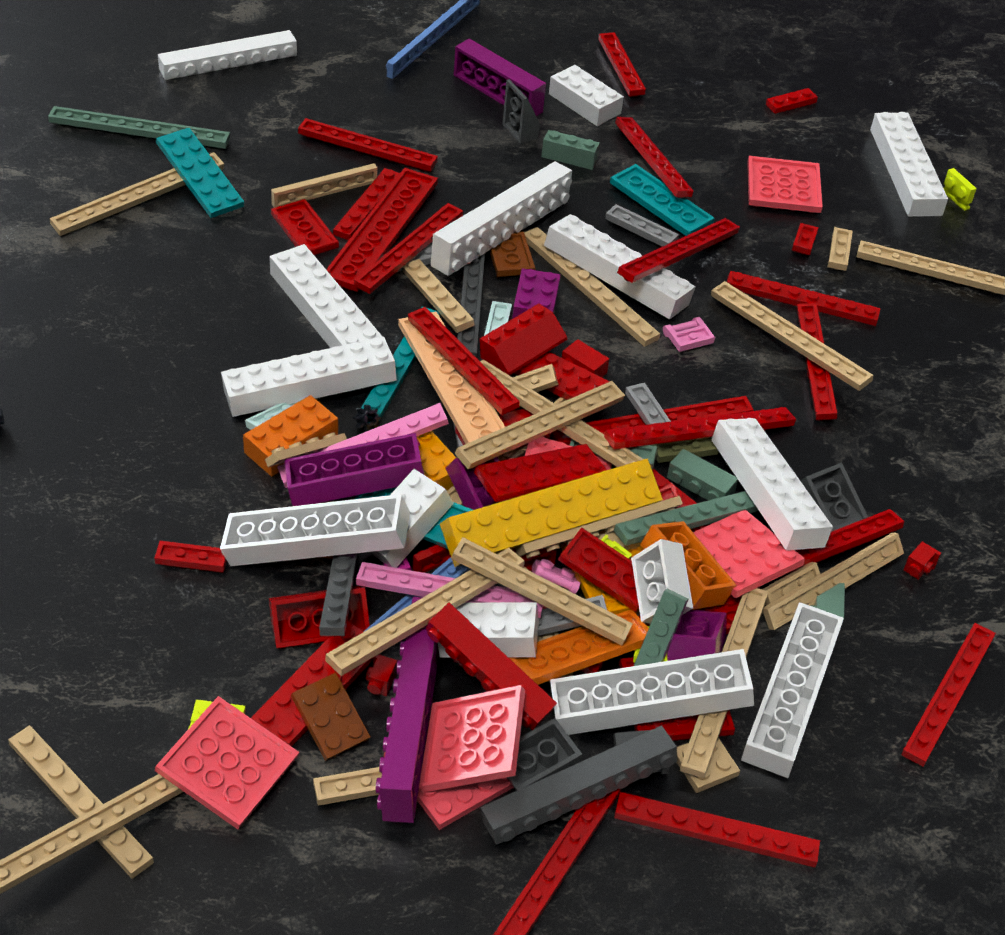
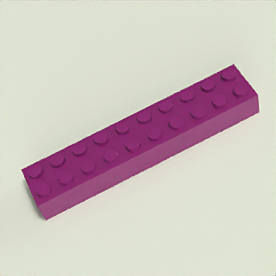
M413 597L412 604L423 597ZM427 625L406 637L405 642L400 644L402 660L397 661V675H399V679H394L393 692L396 696L395 698L391 697L390 713H392V717L387 718L386 726L389 736L384 737L383 752L386 753L385 757L380 758L379 772L382 773V776L376 780V794H379L377 809L382 810L383 821L414 823L439 661L438 643L428 636L426 631Z

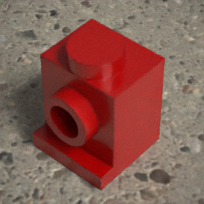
M922 541L909 555L904 571L919 580L924 573L929 574L932 569H935L941 552Z
M379 654L373 657V667H369L366 675V680L369 681L367 686L369 692L383 696L388 695L397 675L396 659Z

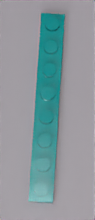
M427 308L431 313L437 312L440 317V313L438 311ZM405 336L393 354L397 381L374 385L361 407L364 409V405H370L371 409L377 408V414L381 418L417 358Z

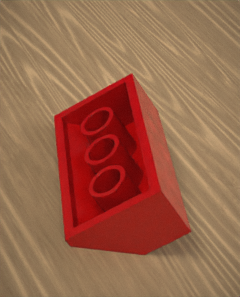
M538 303L481 337L480 356L481 359L504 373L511 375L566 341L567 335L554 313Z
M353 586L347 621L365 631L370 626L365 587ZM327 590L268 598L276 648L323 642L330 637L320 636L319 629Z

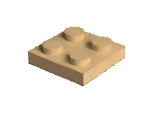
M718 738L705 778L684 773L695 792L698 793L739 776L740 769ZM689 743L677 747V764L679 767H681Z

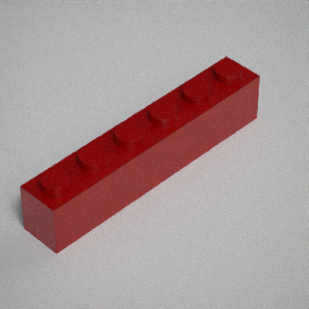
M450 602L428 622L426 627L428 636L434 642H439L452 659H457L470 676H475L487 692L522 685L525 689L522 725L524 727L534 730L553 711L557 702Z

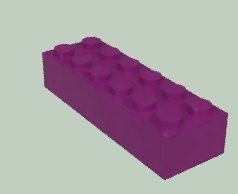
M471 39L455 46L454 76L503 105L505 103L506 80L510 79L528 98L535 115L537 116L543 112L546 89L544 81Z
M416 433L285 459L287 488L292 506L316 504L395 488L402 483L413 469L424 475Z

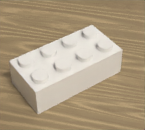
M573 65L550 78L549 94L594 125L599 126L621 114L624 96L580 67Z
M415 469L411 471L391 494H402L410 511L405 547L369 552L389 567L397 568L454 504L445 488Z
M537 602L463 603L456 607L507 657H536L539 627ZM438 642L440 657H450L446 653L445 648Z

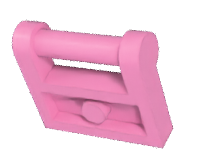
M700 317L673 326L670 324L663 326L665 337H669L679 352L712 344L715 340V336Z
M535 558L532 565L533 573L568 589V591L574 594L577 593L580 582L577 581L572 570L568 568L559 569L549 560H538Z

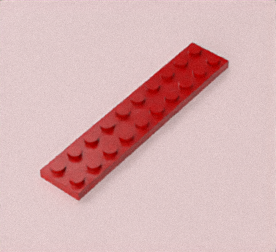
M408 168L402 170L326 269L339 286L356 292L360 290L354 286V280L389 251L437 186L438 178Z

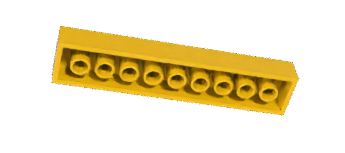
M647 458L455 515L440 523V527L451 557L462 537L495 554H499L507 548L513 550L523 544L660 502L663 499ZM452 559L454 567L462 565Z

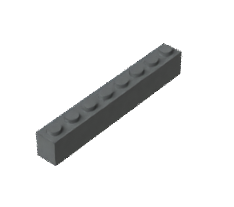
M661 725L480 807L483 823L496 845L510 841L523 832L531 831L547 821L555 820L571 810H577L583 805L595 799H601L606 794L617 789H623L641 778H647L656 771L669 768L677 762V746Z

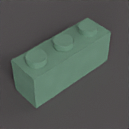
M548 130L543 139L541 157L593 170L598 159L600 142Z
M682 449L670 462L667 474L668 479L707 500L734 494L738 482L737 477L685 449Z

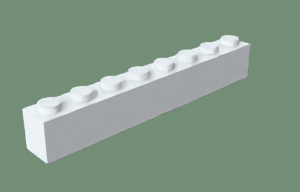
M287 30L158 54L159 70L164 79L169 80L297 56V41L291 31Z

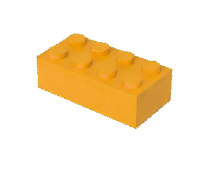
M432 431L416 436L421 444L419 451L424 475L448 491L454 485L447 473L446 467L456 457Z

